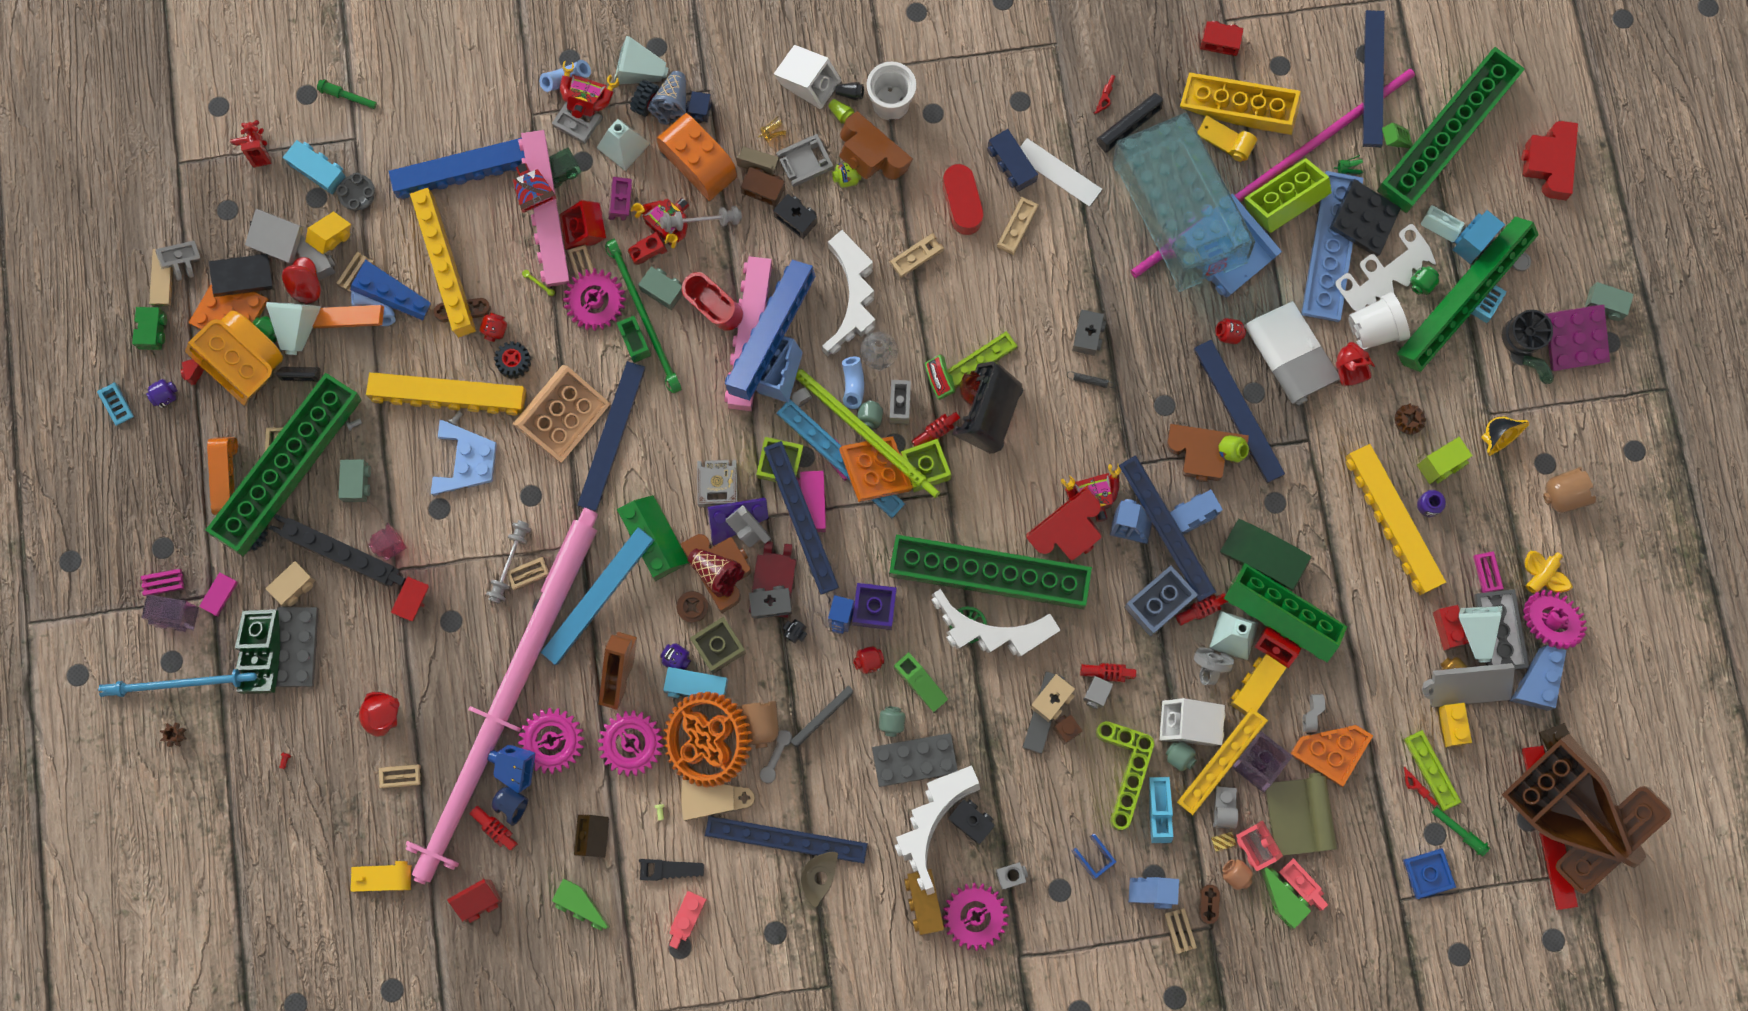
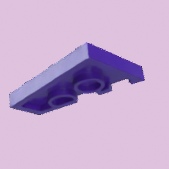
M766 498L707 507L712 545L714 546L736 535V532L726 522V518L742 505L759 523L768 519Z

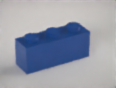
M834 595L828 616L829 628H832L833 632L843 634L849 631L854 611V600Z

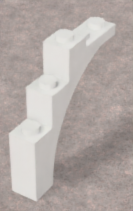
M843 230L828 241V248L838 259L845 272L849 286V303L845 318L838 332L822 345V351L827 357L831 353L833 355L836 354L845 341L849 342L855 337L856 332L862 337L865 334L869 335L875 329V318L863 307L864 305L868 306L874 300V290L862 278H866L871 274L873 262Z
M941 589L932 594V603L936 609H941L943 612L942 618L947 626L951 625L953 628L946 632L948 635L946 638L952 647L955 646L956 649L961 648L977 637L979 639L977 643L982 651L986 650L989 653L1008 641L1010 652L1020 657L1060 631L1051 614L1033 623L1018 627L985 625L958 612L951 606Z
M972 765L928 782V790L925 793L929 803L911 810L913 817L910 820L915 830L896 837L898 844L894 846L898 856H903L904 861H910L913 872L918 871L920 878L917 879L921 891L925 889L927 895L935 893L927 872V855L932 835L938 823L958 801L980 790L979 781Z

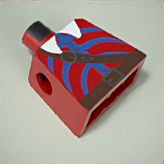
M527 163L516 167L520 177L515 178L513 183L522 213L556 199L553 190L538 169L530 172Z

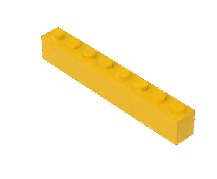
M429 188L411 193L410 196L452 331L458 338L476 332L435 197Z
M369 372L366 396L374 403L389 401L394 405L410 403L414 407L429 405V407L440 409L441 406H444L451 410L466 408L471 412L487 410L491 414L506 412L508 415L517 416L518 413L524 411L527 391L524 386Z
M1371 444L1349 453L1345 457L1346 466L1350 471H1353L1357 486L1362 488L1365 493V501L1368 505L1372 506L1376 521L1383 526L1384 536L1387 540L1391 541L1394 554L1402 561V568L1410 576L1413 589L1421 596L1446 583Z

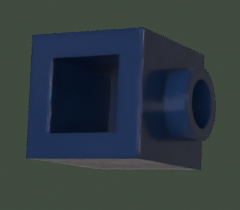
M692 91L691 99L686 103V112L697 123L708 122L712 104L711 94Z

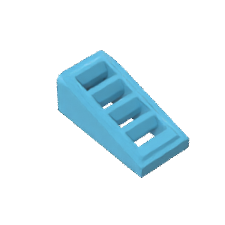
M1497 285L1492 290L1499 293V296L1492 292L1488 293L1489 296L1496 299V302L1485 297L1471 313L1485 323L1490 321L1507 292ZM1483 301H1487L1488 303L1492 304L1493 307L1487 305ZM1480 306H1483L1484 308L1488 309L1489 313L1480 308Z
M114 382L97 391L116 426L134 417L117 383ZM115 391V395L109 398L106 397V395ZM119 398L120 401L110 405V401ZM121 404L123 405V408L115 412L113 411V408ZM124 411L127 412V415L117 419L116 415Z

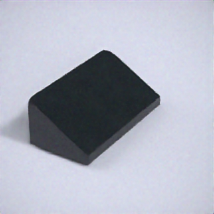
M281 367L276 372V376L281 381L318 382L321 369L319 367Z

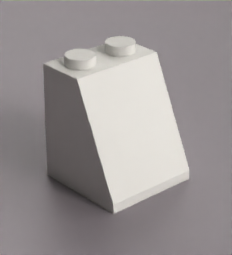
M796 45L793 46L774 73L781 86L819 109H822L836 89L837 84L842 81L829 58Z
M1186 698L1162 701L1159 740L1177 743L1182 741L1187 744L1206 746L1222 745L1225 705Z

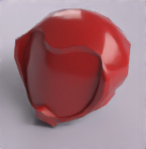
M382 692L366 694L359 708V721L368 734L374 737L384 736L390 729L397 726V713L400 706L398 699Z

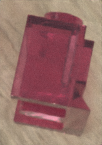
M388 522L385 529H381L371 535L372 538L369 539L371 543L368 544L374 554H377L379 558L382 556L385 560L407 549L397 530Z

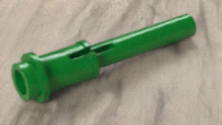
M326 79L319 80L317 84V90L321 94L326 93L336 98L343 97L369 108H376L377 102L343 90V87L329 83Z
M1437 806L1433 809L1431 813L1463 838L1462 841L1477 852L1476 855L1483 857L1489 851L1490 847L1487 842L1484 843L1471 831L1468 833Z

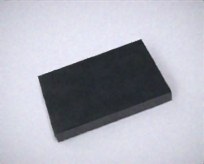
M268 254L209 261L214 297L273 289Z

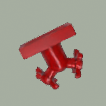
M255 120L253 123H241L244 129L240 132L242 135L246 133V137L230 139L232 145H241V151L253 168L272 164L271 157L264 148L267 142L263 140L261 135L264 129L255 127L259 124L258 120Z

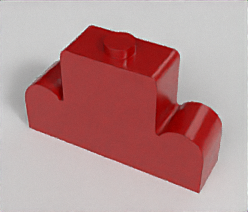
M1555 122L1546 136L1532 135L1525 144L1521 160L1524 161L1523 176L1546 180L1541 189L1543 195L1548 198L1566 201L1573 193L1578 123Z
M1087 485L1026 534V538L1041 554L1050 553L1054 548V543L1061 548L1070 560L1076 559L1083 552L1087 554L1094 548L1093 544L1101 539V531L1089 518L1099 514L1101 509L1099 498Z

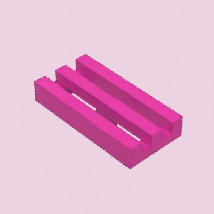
M1494 551L1474 555L1473 559L1482 593L1504 590ZM1487 557L1490 559L1497 587H1494ZM1480 558L1482 559V562H1483V566H1484V570H1485V574H1486V578H1487V582H1488L1489 588L1487 587V583H1486V579H1485V575H1484V571H1483V568H1482V564H1481Z
M181 569L141 576L142 588L144 590L142 591L143 596L184 589ZM178 575V577L148 582V580ZM179 582V585L168 586L149 590L148 588L152 586Z

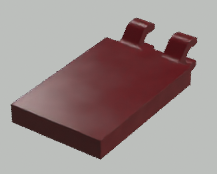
M768 541L764 543L763 555L757 554L752 593L754 589L765 588V591L773 590L775 586H785V588H789L791 600L797 561L796 559H791L792 544L784 543L783 555L772 553L773 542ZM769 597V600L765 603H768L769 606H773V602L776 601H774L772 597ZM789 615L774 616V617H780V618H787V619H788V616H789Z

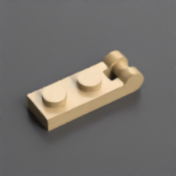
M934 233L928 235L890 261V264L900 278L944 251L945 248L936 241L937 237ZM931 245L932 249L928 250L926 246Z

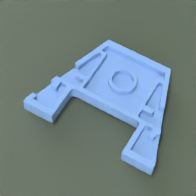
M440 420L438 438L458 440L453 478H432L431 495H440L439 493L452 492L456 489L492 482L497 443Z

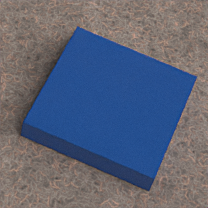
M1443 848L1403 860L1416 899L1456 888Z

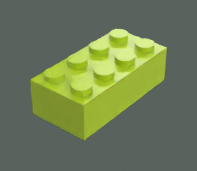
M1305 158L1244 198L1246 210L1264 229L1272 233L1332 193L1330 177Z

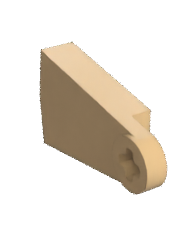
M682 780L681 804L684 821L749 808L755 801V795L749 788L731 785L703 787V784L702 786H696L695 782L690 784L689 780ZM744 792H746L747 796H750V800H747L746 804L739 800V796H743Z

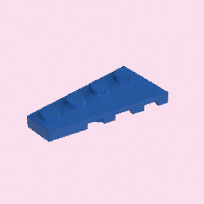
M366 259L350 288L351 291L421 320H424L431 305V302Z

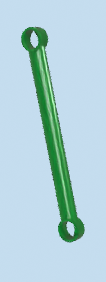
M615 238L611 239L605 244L606 253L609 257L615 259L666 373L665 384L667 389L673 394L682 390L681 385L670 366L632 281Z

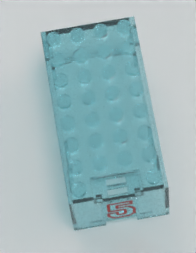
M1187 112L1116 142L1113 167L1115 171L1119 172L1176 282L1175 287L1178 292L1200 284L1203 279L1222 271L1226 273L1248 263L1255 239ZM1216 241L1218 242V246L1205 251L1204 246ZM1222 249V253L1209 258V253Z

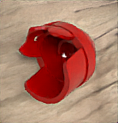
M1349 342L1347 346L1340 350L1337 362L1335 363L1342 386H1352L1369 380L1371 372L1368 365L1375 367L1369 353L1354 342Z

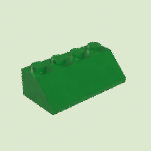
M654 495L633 500L617 509L630 536L639 527L654 539V542L643 554L642 558L655 582L690 563Z

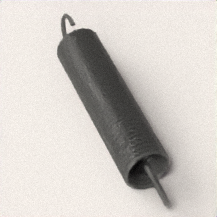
M1073 372L1074 381L1103 388L1108 386L1109 380Z

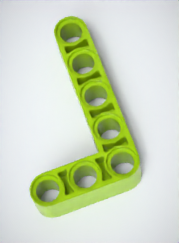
M1105 721L1096 728L1097 738L1103 742L1131 750L1110 820L1113 829L1121 831L1128 828L1131 823L1154 748V740L1148 734ZM1101 727H1108L1111 731L1110 736H1103L1101 734ZM1121 733L1129 735L1130 740L1128 743L1120 740ZM1140 739H1145L1148 741V749H1142L1140 747ZM1135 758L1142 760V768L1139 769L1134 766L1133 760ZM1129 777L1137 780L1135 788H1131L1128 785L1127 780ZM1124 796L1131 799L1130 807L1122 805L1121 800ZM1117 816L1125 818L1126 822L1123 827L1116 824Z

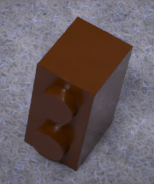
M749 167L741 185L742 194L774 207L778 205L785 190V181L780 176H771L760 168L754 169Z

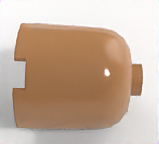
M1578 467L1549 479L1545 487L1546 493L1543 494L1546 504H1550L1554 510L1561 513L1594 504L1596 496H1591L1590 489L1593 488V484L1587 472H1581L1582 467Z
M777 701L737 706V709L743 710L741 716H747L744 722L750 724L746 727L747 731L752 732L748 735V739L753 740L748 743L749 745H755L756 749L768 747L767 743L774 742L779 735Z

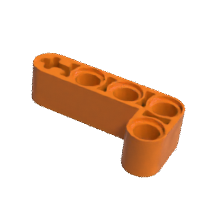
M215 437L209 439L207 443L210 503L213 515L218 514L235 492L233 455H236L238 452L236 437Z

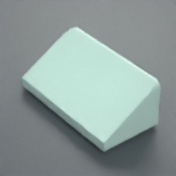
M1433 205L1430 206L1421 222L1423 227L1451 242L1457 239L1465 224Z

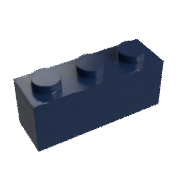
M1009 129L989 139L987 151L992 158L995 157L999 170L1007 175V181L1011 188H1015L1019 192L1037 181L1038 173Z

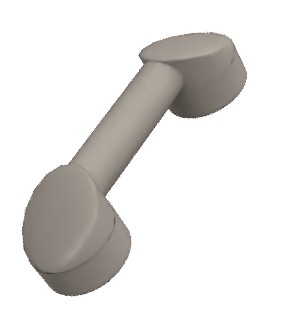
M787 730L779 732L776 739L777 745L770 761L760 771V778L764 783H772L776 779L774 769L784 747L789 746L792 740V735Z

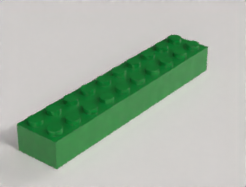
M1494 47L1381 183L1377 192L1399 206L1407 214L1511 88L1525 68Z
M325 372L205 531L244 557L362 401L358 393Z
M896 534L889 577L1084 610L1087 604L1092 567Z

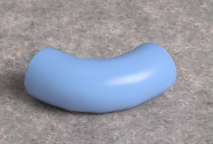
M584 60L575 62L574 70L570 73V77H572V74L585 79L591 74L589 64ZM572 64L569 65V66H566L565 68H566V69H571V68H572ZM563 69L543 73L539 80L541 88L546 92L560 89L562 75L564 76Z
M351 291L352 306L382 305L384 306V314L381 326H389L395 323L396 318L392 307Z
M853 356L842 361L845 376L843 403L850 409L860 407L864 396V373L861 359Z

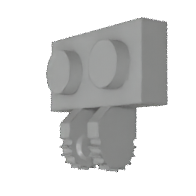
M195 241L156 249L155 252L161 269L173 267L177 281L182 280V274L178 265L185 264L188 277H194L190 263L200 261Z

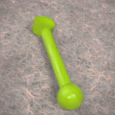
M528 270L522 272L524 278L531 279L544 289L549 296L555 294L553 289L547 288L535 279Z

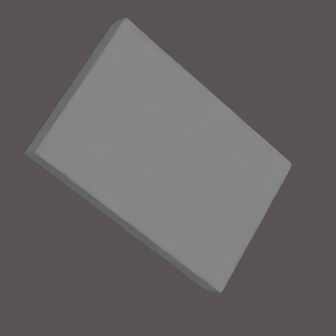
M255 209L245 245L288 263H293L304 227L260 209Z

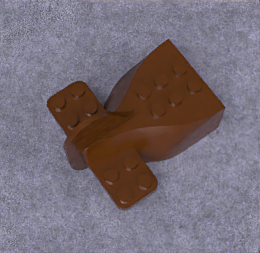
M1570 734L1561 738L1502 794L1540 833L1552 840L1573 847L1558 860L1556 869L1576 891L1582 894L1592 890L1622 862L1630 867H1637L1646 858L1641 844L1672 816L1670 807L1647 786L1638 787L1620 805H1617L1612 786L1606 774Z

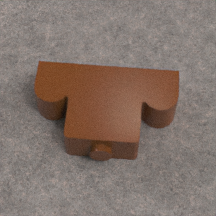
M856 111L846 119L840 132V137L845 143L839 157L849 164L852 169H856L859 175L864 179H868L881 169L886 178L895 180L908 171L913 158L864 116Z
M1170 424L1167 448L1173 454L1185 452L1182 472L1184 476L1194 477L1199 482H1207V480L1220 481L1223 476L1225 460L1220 456L1219 443L1225 436L1233 435L1244 438L1248 444L1249 435Z
M697 534L681 543L687 557L695 548L703 549L740 563L745 571L742 579L751 574L750 566L745 560L748 558L743 548L739 549L731 537L712 548L709 539L703 534ZM702 580L721 613L726 612L740 602L741 594L737 586H734V591L729 597H717Z
M621 632L611 635L604 653L598 705L618 710L626 690V680L634 664L637 637Z

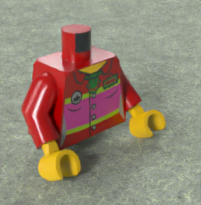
M564 61L562 66L564 76L562 75L560 93L563 100L567 102V109L572 111V116L575 118H581L582 115L591 117L595 112L606 108L613 96V88L619 86V79L617 78L615 83H610L612 75H609L607 77L609 86L606 88L607 85L573 74L570 77V73L574 70V63L572 62L571 69H566V61Z
M680 198L675 205L669 199L643 205L635 203L630 211H637L635 217L639 218L641 214H644L642 216L644 223L654 232H657L665 241V244L668 243L671 248H675L676 243L686 237L687 222L683 223L682 231H677L676 227L671 228L670 232H665L660 225V218L663 217V213L674 216L675 212L680 211L682 218H687L683 212L689 207V204L683 198Z
M1118 463V468L1115 471H1112L1111 464L1108 465L1111 475L1106 473L1077 482L1069 475L1070 481L1067 484L1063 478L1061 479V483L1066 487L1068 500L1087 485L1100 500L1101 506L1099 514L1095 516L1096 522L1108 519L1105 509L1111 508L1113 502L1117 499L1120 489L1119 474L1121 473Z

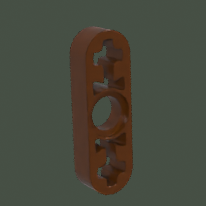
M485 298L467 300L472 318L484 317L490 313L491 306ZM444 303L438 304L434 308L435 317L440 322H449L447 313H445L444 317L439 314L442 312V309H445ZM481 303L486 306L483 308V311L478 309ZM471 304L474 308H476L473 309L474 313H472V309L470 307Z

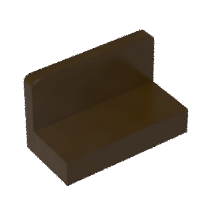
M578 815L574 856L605 858L609 817Z

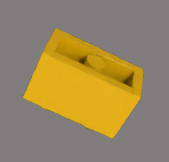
M333 211L308 227L305 242L324 254L329 250H333L341 242L348 240L351 224Z
M1465 703L1439 707L1445 747L1472 743Z

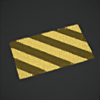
M1232 832L1211 838L1215 851L1236 845Z

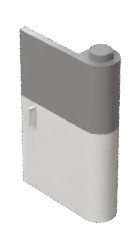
M1293 301L1253 319L1244 326L1292 405H1302L1308 401L1306 397L1340 380L1338 372Z

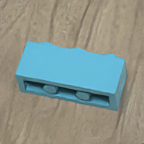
M296 140L283 156V159L289 166L332 195L344 178H346L340 165L335 162L333 164L328 162V158L321 152L315 153L313 148L306 142L302 144Z
M668 667L663 691L668 693V697L679 699L680 696L689 697L691 694H697L698 692H716L719 695H725L728 679L726 677Z

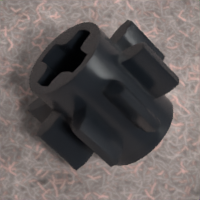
M796 619L792 623L787 621L783 627V630L786 631L783 636L795 644L798 640L803 642L807 636L805 632L807 627Z

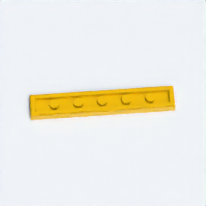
M1251 708L1177 803L1194 815L1268 720Z

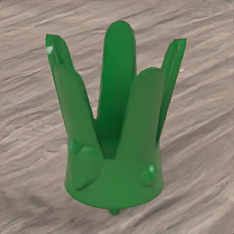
M1360 155L1348 160H1338V167H1334V169H1338V173L1362 174V170L1349 168L1362 164L1363 160L1350 161Z

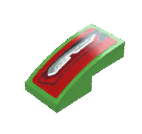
M938 355L925 362L926 371L937 399L941 400L954 393L953 377L947 372L945 357Z

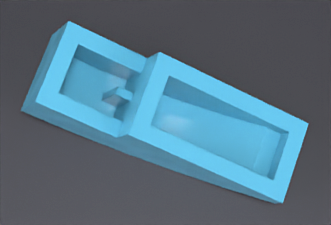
M1149 777L1151 843H1172L1174 837L1170 777Z

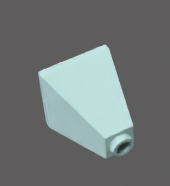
M626 36L620 51L613 83L616 82L617 78L619 79V85L640 83L642 80L661 82L662 78L666 79L669 68L665 67V61L633 38Z
M617 119L607 130L597 149L626 171L650 143L622 120Z
M267 302V310L280 350H285V354L297 355V351H302L321 306Z
M1502 606L1460 609V622L1474 657L1478 659V662H1490V659L1493 657L1502 615Z
M1220 611L1209 648L1248 660L1258 622Z

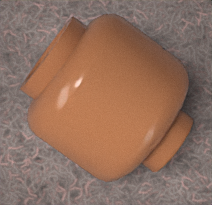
M1232 859L1224 865L1222 869L1223 879L1233 889H1247L1252 884L1253 871L1242 860Z

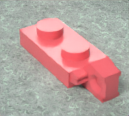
M1294 858L1278 871L1279 875L1310 906L1314 904L1320 911H1323L1328 906L1321 897L1324 894L1322 888Z
M687 891L670 928L669 934L673 935L669 946L677 949L681 940L686 941L690 937L707 899Z

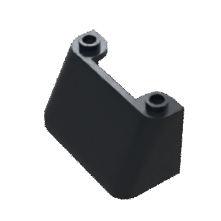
M993 361L977 364L975 373L980 375V377H977L976 381L980 382L976 396L969 415L963 416L962 420L965 422L961 427L955 426L952 434L989 454L1002 450L1018 399L1023 393L1022 383L1005 368Z

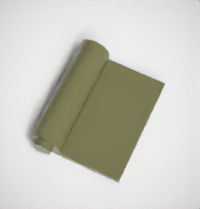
M1321 773L1309 774L1310 778L1264 784L1272 837L1283 856L1337 849L1326 776H1322Z

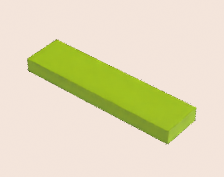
M1007 331L947 370L953 377L955 389L977 375L975 373L977 364L997 362L1018 347Z
M1423 730L1403 739L1440 809L1446 811L1462 803Z

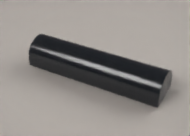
M1153 93L1097 138V143L1105 153L1109 152L1162 109L1163 98L1157 93Z

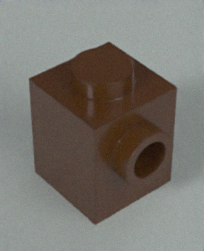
M1065 715L1061 716L1055 721L1057 725L1053 727V730L1064 745L1083 732L1072 715L1068 717Z

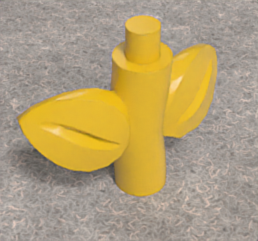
M1530 551L1525 559V568L1534 577L1525 585L1526 589L1533 594L1539 592L1544 586L1554 593L1571 590L1573 586L1570 580L1563 573L1557 571L1561 565L1559 561L1563 556L1556 552L1553 557L1549 556L1545 560L1541 553Z

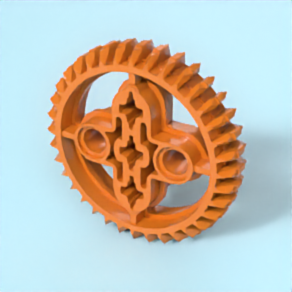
M716 692L691 694L689 697H685L683 701L677 703L678 707L672 709L674 713L668 715L671 720L665 722L668 725V728L663 730L667 733V736L662 738L667 740V744L663 746L668 748V752L665 755H670L671 758L668 762L674 763L672 769H678L677 775H683V780H689L690 784L695 782L696 786H702L703 784V787H716L717 785H723L725 782H730L731 778H735L738 776L737 773L743 770L741 766L747 764L744 759L750 757L746 752L752 749L748 746V743L753 740L748 739V735L752 732L747 731L746 728L750 724L744 722L747 716H741L743 710H736L738 704H731L732 699H725V695H719ZM701 704H711L722 709L728 716L717 715L709 720L701 712H693L692 708ZM683 720V728L690 739L680 750L679 729ZM720 723H722V725H723V730H722V731L720 730V727H719ZM735 728L736 750L731 761L732 752L724 740L730 736ZM692 748L695 750L694 756L692 754ZM705 758L710 765L717 768L721 767L723 771L712 775L701 774L695 771L688 763L697 764Z

